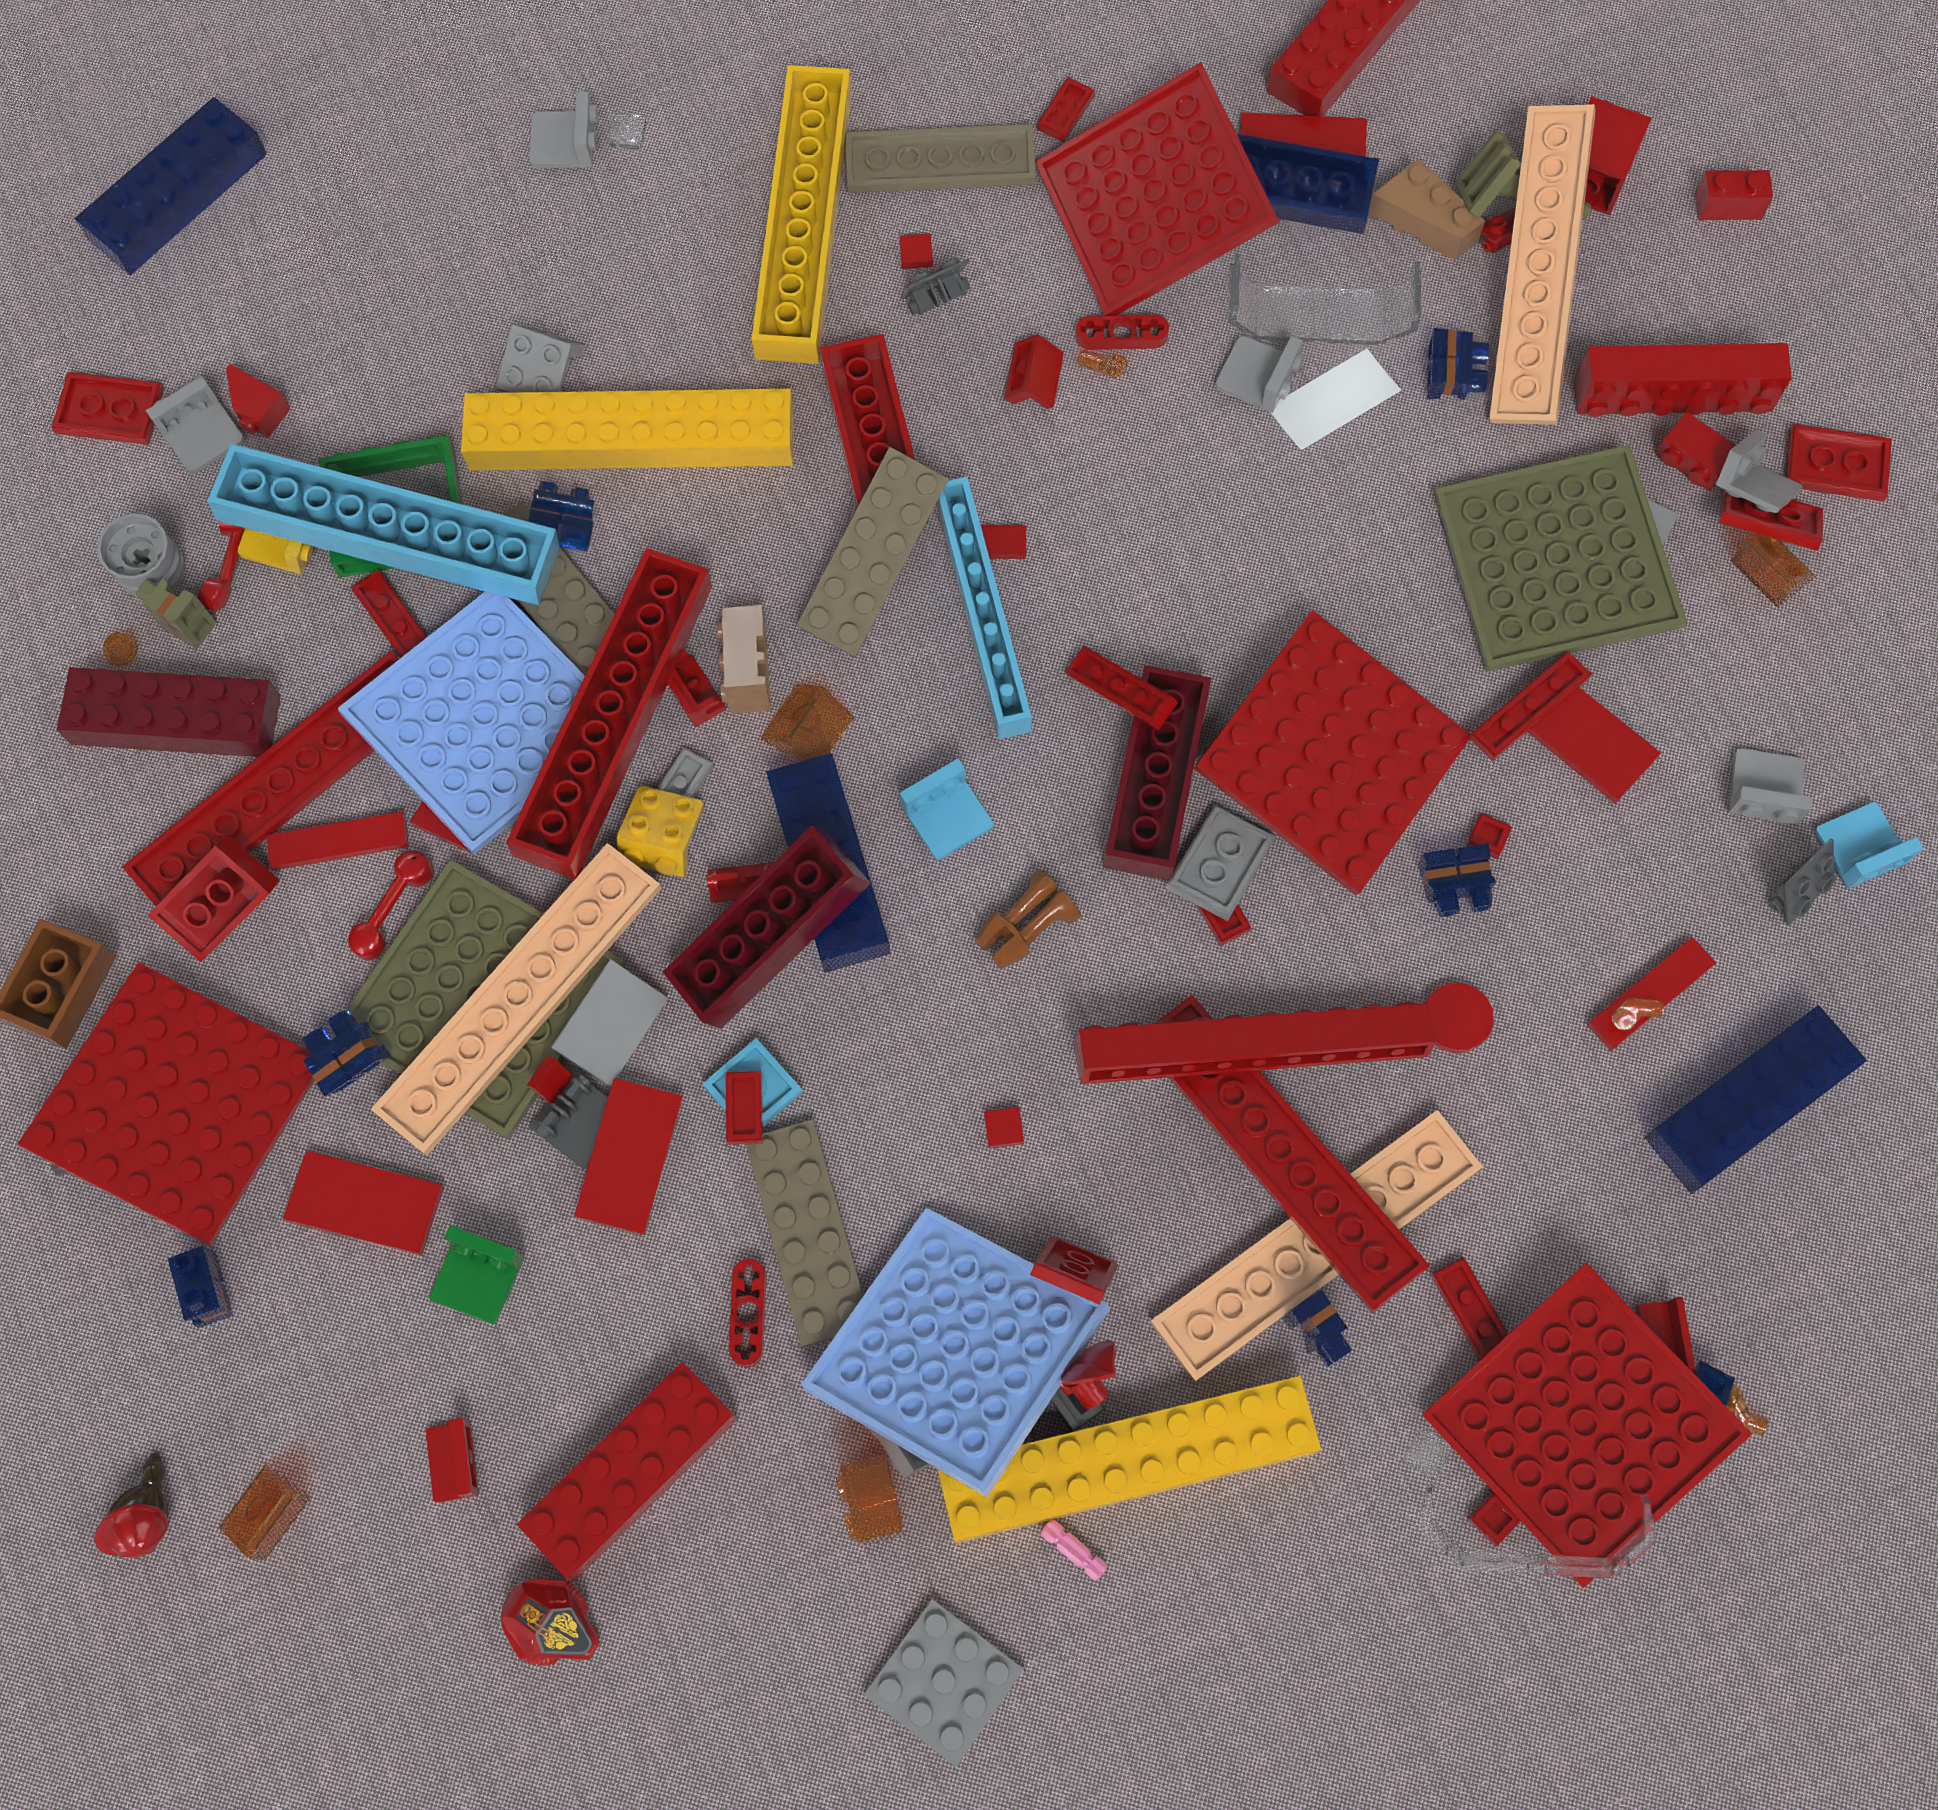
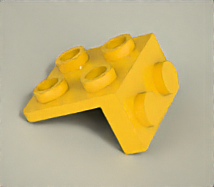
M245 528L238 547V554L246 560L302 575L306 562H309L312 557L314 546Z
M647 786L639 787L617 834L618 852L638 867L659 871L664 875H675L684 878L688 869V844L703 811V802L699 799Z

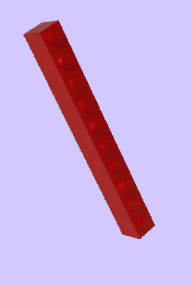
M1408 1001L1399 1003L1396 1006L1381 1007L1378 1004H1370L1359 1009L1334 1007L1328 1011L1319 1012L1302 1009L1292 1014L1278 1015L1276 1012H1266L1252 1017L1234 1014L1224 1019L1208 1020L1205 1017H1197L1186 1022L1160 1020L1154 1024L1146 1025L1128 1022L1118 1027L1106 1028L1100 1025H1091L1078 1030L1074 1050L1080 1084L1425 1058L1431 1053L1437 1039L1428 1003L1415 1004Z

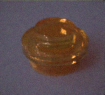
M113 633L105 639L103 644L104 657L111 664L117 666L130 663L138 652L136 641L125 633Z

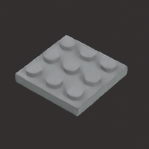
M932 1599L867 1689L864 1696L957 1767L1024 1669Z

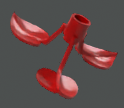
M1105 1340L1090 1346L1086 1350L1084 1349L1079 1359L1073 1362L1061 1377L1062 1384L1060 1388L1067 1396L1074 1393L1087 1410L1101 1404L1109 1394V1390L1101 1380L1116 1377L1115 1357L1117 1349L1115 1343L1112 1340Z

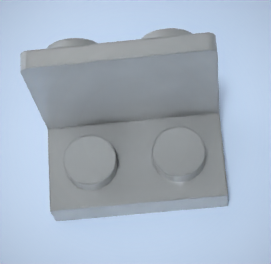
M512 324L497 387L512 393L561 392L570 357H582L585 345L529 325Z
M1756 429L1730 450L1716 485L1725 489L1731 496L1742 497L1755 503L1756 507L1760 510L1777 513L1801 492L1803 486L1759 465L1767 451L1764 443L1768 434Z

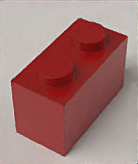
M1770 170L1705 171L1696 191L1698 220H1762L1773 199Z
M1686 412L1663 439L1656 455L1666 465L1676 468L1689 477L1692 483L1710 492L1717 483L1730 450L1736 445L1689 412Z

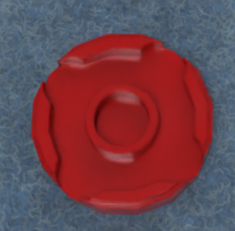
M1448 983L1437 988L1427 998L1425 1003H1428L1437 1039L1435 1045L1438 1048L1451 1053H1467L1479 1047L1490 1035L1494 1024L1493 1008L1488 998L1476 987L1465 983Z

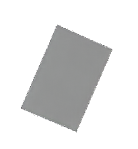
M1214 805L1166 889L1228 921L1276 836Z
M610 959L550 1048L608 1087H611L613 1079L618 1077L669 998Z

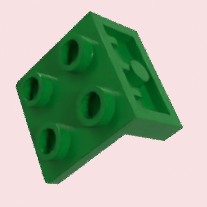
M449 1225L444 1239L452 1245L430 1292L429 1299L494 1325L499 1319L525 1257L515 1249Z

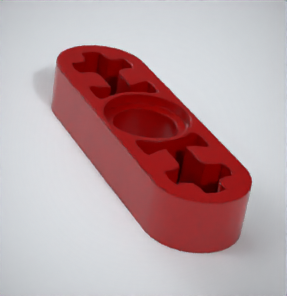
M1160 315L1087 316L1077 323L1075 338L1077 344L1086 350L1155 349L1162 347L1167 342L1169 324ZM1122 326L1128 328L1131 334L1126 338H1119L1114 335L1113 331L1117 327ZM1137 327H1140V337H1136ZM1104 328H1108L1107 337H1104ZM1150 328H1157L1158 335L1153 336ZM1087 329H1093L1094 337H1087Z
M754 1259L740 1261L732 1272L729 1354L737 1365L746 1368L758 1364L764 1352L767 1276L763 1266ZM749 1267L753 1268L755 1274H759V1279L752 1281L753 1294L759 1292V1298L751 1295L738 1297L739 1291L746 1293V1282L744 1279H740V1274H746ZM745 1303H752L758 1308V1316L751 1323H743L738 1319V1310ZM737 1328L746 1331L758 1328L757 1335L750 1333L749 1342L752 1347H756V1352L750 1353L749 1359L744 1360L742 1354L736 1352L737 1347L744 1345V1334H736Z

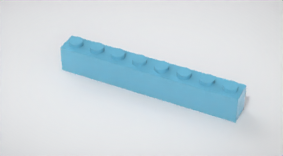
M968 477L949 480L936 504L998 740L1030 733L1032 716Z

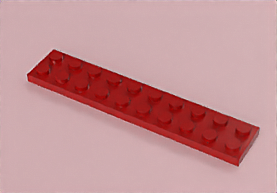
M389 651L122 866L155 906L227 833L250 853L267 839L266 835L277 831L375 751L339 713L338 707L399 660L392 651Z
M1190 995L1158 1021L1186 1022L1197 1017H1205L1208 1020L1213 1018L1195 997ZM1260 1071L1169 1077L1372 1314L1429 1268L1430 1264Z

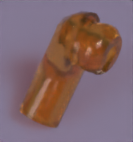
M1082 350L1078 356V364L1080 366L1113 378L1121 377L1128 366L1127 360L1121 355H1114L1110 359L1088 350Z
M1628 998L1615 1010L1613 1023L1621 1030H1630L1642 1016L1661 1018L1663 1002L1661 1000Z
M1736 1386L1725 1387L1720 1396V1401L1751 1433L1763 1436L1767 1429L1768 1419L1748 1411L1743 1398V1392L1740 1388Z

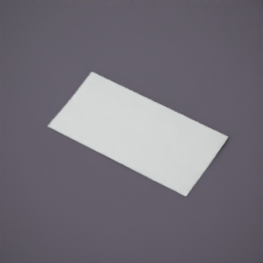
M1366 348L1290 393L1285 400L1280 399L1274 412H1271V414L1299 449L1303 450L1400 392L1401 389Z

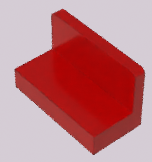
M1039 334L1015 342L1004 399L1011 404H1016L1031 398L1046 409L1054 407L1064 356L1063 351Z
M1674 1297L1666 1302L1636 1305V1314L1692 1372H1695L1696 1368L1683 1297Z
M462 1417L448 1420L447 1425L427 1428L426 1441L433 1501L435 1503H442L479 1496L471 1421Z

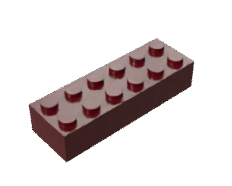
M1144 665L1141 679L1172 696L1178 703L1159 731L1133 716L1103 868L1170 881L1172 878L1212 677Z
M69 667L56 730L71 745L259 757L273 745L281 695L270 680Z
M811 825L663 971V974L702 1023L722 1029L871 883L830 834Z

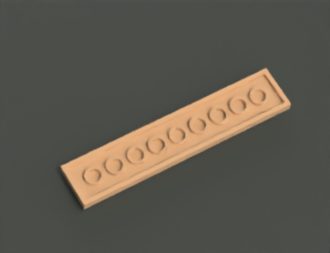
M1594 104L1528 106L1490 411L1491 423L1557 425L1596 112Z
M607 843L376 1102L371 1110L427 1156L662 889L660 883Z
M1436 1110L1350 1175L1400 1230L1480 1171L1483 1166L1441 1113ZM1288 1219L1152 1319L1150 1324L1195 1383L1339 1275L1294 1222Z

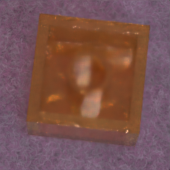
M882 1455L840 1466L842 1476L836 1477V1483L840 1499L843 1502L848 1501L851 1513L844 1515L849 1538L851 1540L857 1539V1543L863 1547L905 1536L889 1462L886 1456Z

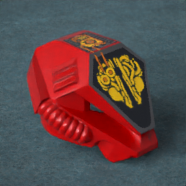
M534 1578L521 1582L511 1590L502 1605L501 1624L518 1659L533 1665L546 1666L547 1664L549 1666L551 1664L555 1665L561 1659L584 1661L590 1660L600 1644L597 1629L588 1621L587 1612L589 1607L587 1602H585L586 1599L581 1594V1591L578 1590V1587H574L575 1585L571 1584L569 1580Z

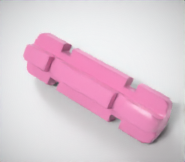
M1051 1519L1042 1529V1537L1050 1544L1054 1542L1057 1545V1550L1077 1567L1080 1568L1082 1566L1085 1569L1084 1573L1090 1578L1098 1580L1107 1569V1564L1097 1555L1095 1557L1091 1555L1092 1551L1070 1532L1065 1533L1063 1531L1064 1527L1056 1520Z

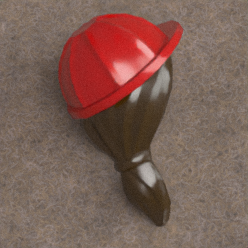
M155 1452L146 1460L143 1466L141 1483L125 1491L112 1504L106 1517L98 1525L94 1535V1542L97 1549L103 1553L138 1559L156 1550L161 1539L168 1530V1505L161 1492L165 1468L161 1461L160 1453Z

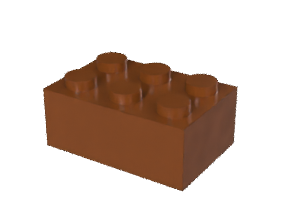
M40 919L0 991V1020L7 1025L67 1049L117 956L99 942Z

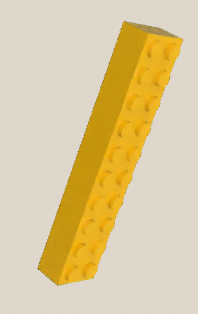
M788 65L751 339L755 360L819 364L845 156L846 132L848 131L852 98L850 69Z
M791 389L465 393L461 453L469 471L793 466L794 405Z
M1297 1376L1023 1444L987 1497L939 1469L938 1474L954 1542L958 1544L1050 1521L1051 1519H1058L1314 1455L1321 1451V1446L1302 1378Z

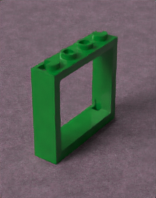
M430 436L425 440L413 442L400 441L391 446L379 448L366 447L361 451L345 454L335 453L334 456L318 458L319 467L356 477L444 462L449 499L451 502L463 505L456 453L449 436L436 438ZM329 550L331 565L339 578L394 568Z

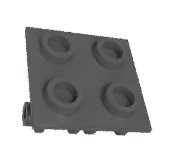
M958 258L951 259L940 265L941 269L936 271L935 274L930 275L929 271H925L911 279L912 282L906 285L908 289L902 295V300L908 297L911 299L908 302L911 314L918 313L921 315L933 309L934 305L935 307L940 306V301L934 287L937 288L945 304L949 302V298L951 301L965 295L966 290L970 289L967 278H960L959 274L970 262L969 258L959 262Z
M1832 838L1811 858H1807L1796 872L1791 874V878L1786 879L1784 885L1782 884L1770 895L1769 906L1776 912L1781 910L1786 912L1787 925H1790L1798 916H1804L1809 911L1812 902L1821 893H1827L1835 882L1834 840Z
M574 1072L572 1079L562 1093L557 1096L555 1103H548L529 1128L582 1169H585L590 1162L608 1097L591 1085V1082L583 1075H578Z

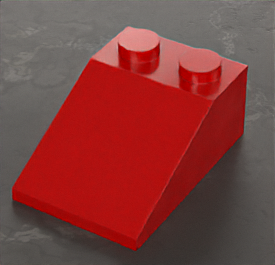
M227 833L147 916L202 962L271 893L280 880Z

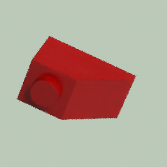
M229 364L226 367L232 408L239 418L238 424L250 434L255 435L257 432L269 438L290 411L287 401L278 390Z

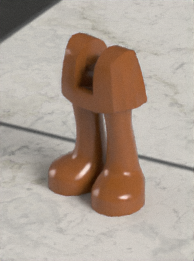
M1037 869L1030 876V887L1021 898L1004 914L999 915L997 912H993L975 939V943L983 950L991 948L1002 937L1007 941L992 958L1000 969L1030 954L1028 946L1052 923L1059 919L1067 923H1074L1082 916L1068 895L1061 889L1058 891L1056 883L1040 869ZM1051 898L1022 928L1017 930L1014 927L1039 903Z

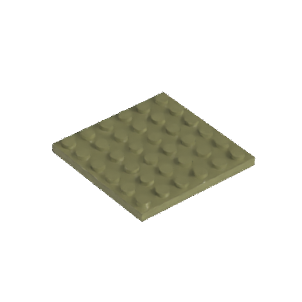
M1630 445L1435 488V499L1486 672L1564 655L1568 651L1574 653L1685 628L1687 619Z
M450 859L331 1033L351 1046L373 1037L378 1045L365 1054L401 1075L544 913ZM606 951L464 1114L509 1140L538 1097V1094L527 1083L547 1055L556 1059L559 1063L564 1057L550 1047L608 960L611 959L622 967L625 965L624 960Z

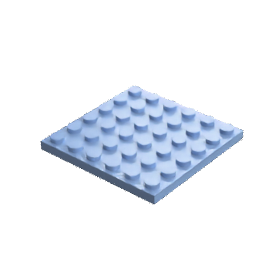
M484 592L338 707V711L468 850L475 855L517 820L585 675L510 598Z
M925 1208L801 1385L806 1392L987 1497L1062 1384V1375L1079 1358L1110 1308L1108 1303L1103 1300L1099 1305L1031 1276L1033 1263Z

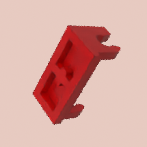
M683 650L672 675L668 679L667 685L696 728L725 711L726 706L708 681L693 655L689 656L687 650Z

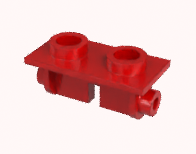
M1516 207L1484 222L1481 233L1485 236V240L1482 241V247L1486 253H1496L1511 244Z
M774 862L709 869L706 879L710 892V902L717 903L736 900Z

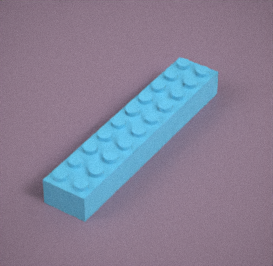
M230 444L207 501L216 521L538 606L540 605L559 551L557 532L554 528L235 444Z

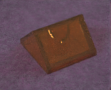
M1757 533L1749 535L1743 541L1731 560L1777 608L1816 577L1780 540Z
M796 684L762 734L761 740L819 772L853 721L854 716L823 686Z
M265 1464L219 1528L245 1556L266 1561L311 1499V1496Z

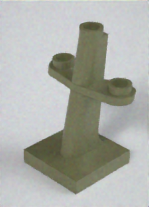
M1496 129L1455 181L1469 212L1477 217L1482 215L1497 195L1517 200L1521 170L1518 168L1521 165L1506 135ZM1586 201L1584 202L1582 220L1588 216L1591 210V204Z

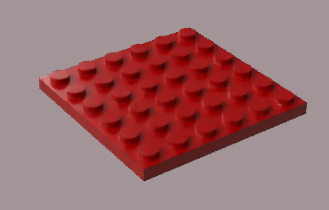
M1201 62L1035 161L1105 316H1117L1280 222Z
M1311 610L1193 769L1356 896L1364 889L1470 740V733L1318 613Z
M138 962L17 1145L211 1247L315 1081L312 1075L321 1070L326 1061L309 1050Z
M1587 1262L1422 1413V1416L1582 1588L1586 1587L1752 1435L1746 1426Z

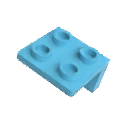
M959 759L954 760L899 793L902 810L937 861L994 828L993 821L967 784L965 768Z
M1876 802L1826 822L1815 829V833L1822 845L1830 838L1834 840V866L1848 889L1909 863L1924 849L1917 837L1903 842L1902 838L1898 839Z

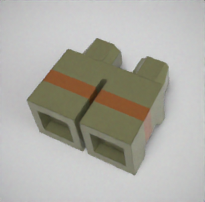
M162 578L159 584L145 579L135 593L165 631L197 649L217 623L195 594L184 589L178 596L164 578Z

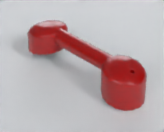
M218 521L221 534L230 536L218 578H208L201 586L198 594V599L205 609L214 612L223 609L229 600L231 583L239 558L238 547L245 531L243 527Z
M416 850L406 851L397 857L394 863L396 877L367 922H360L350 930L348 945L350 950L360 959L366 961L374 960L383 952L385 937L379 928L406 886L421 887L432 879L434 875L433 864L422 852Z

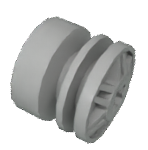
M135 513L119 516L107 524L100 534L97 545L100 563L127 593L136 598L138 597L135 593L145 579L159 584L162 578H164L173 589L176 588L182 579L185 568L183 552L155 519L144 514Z

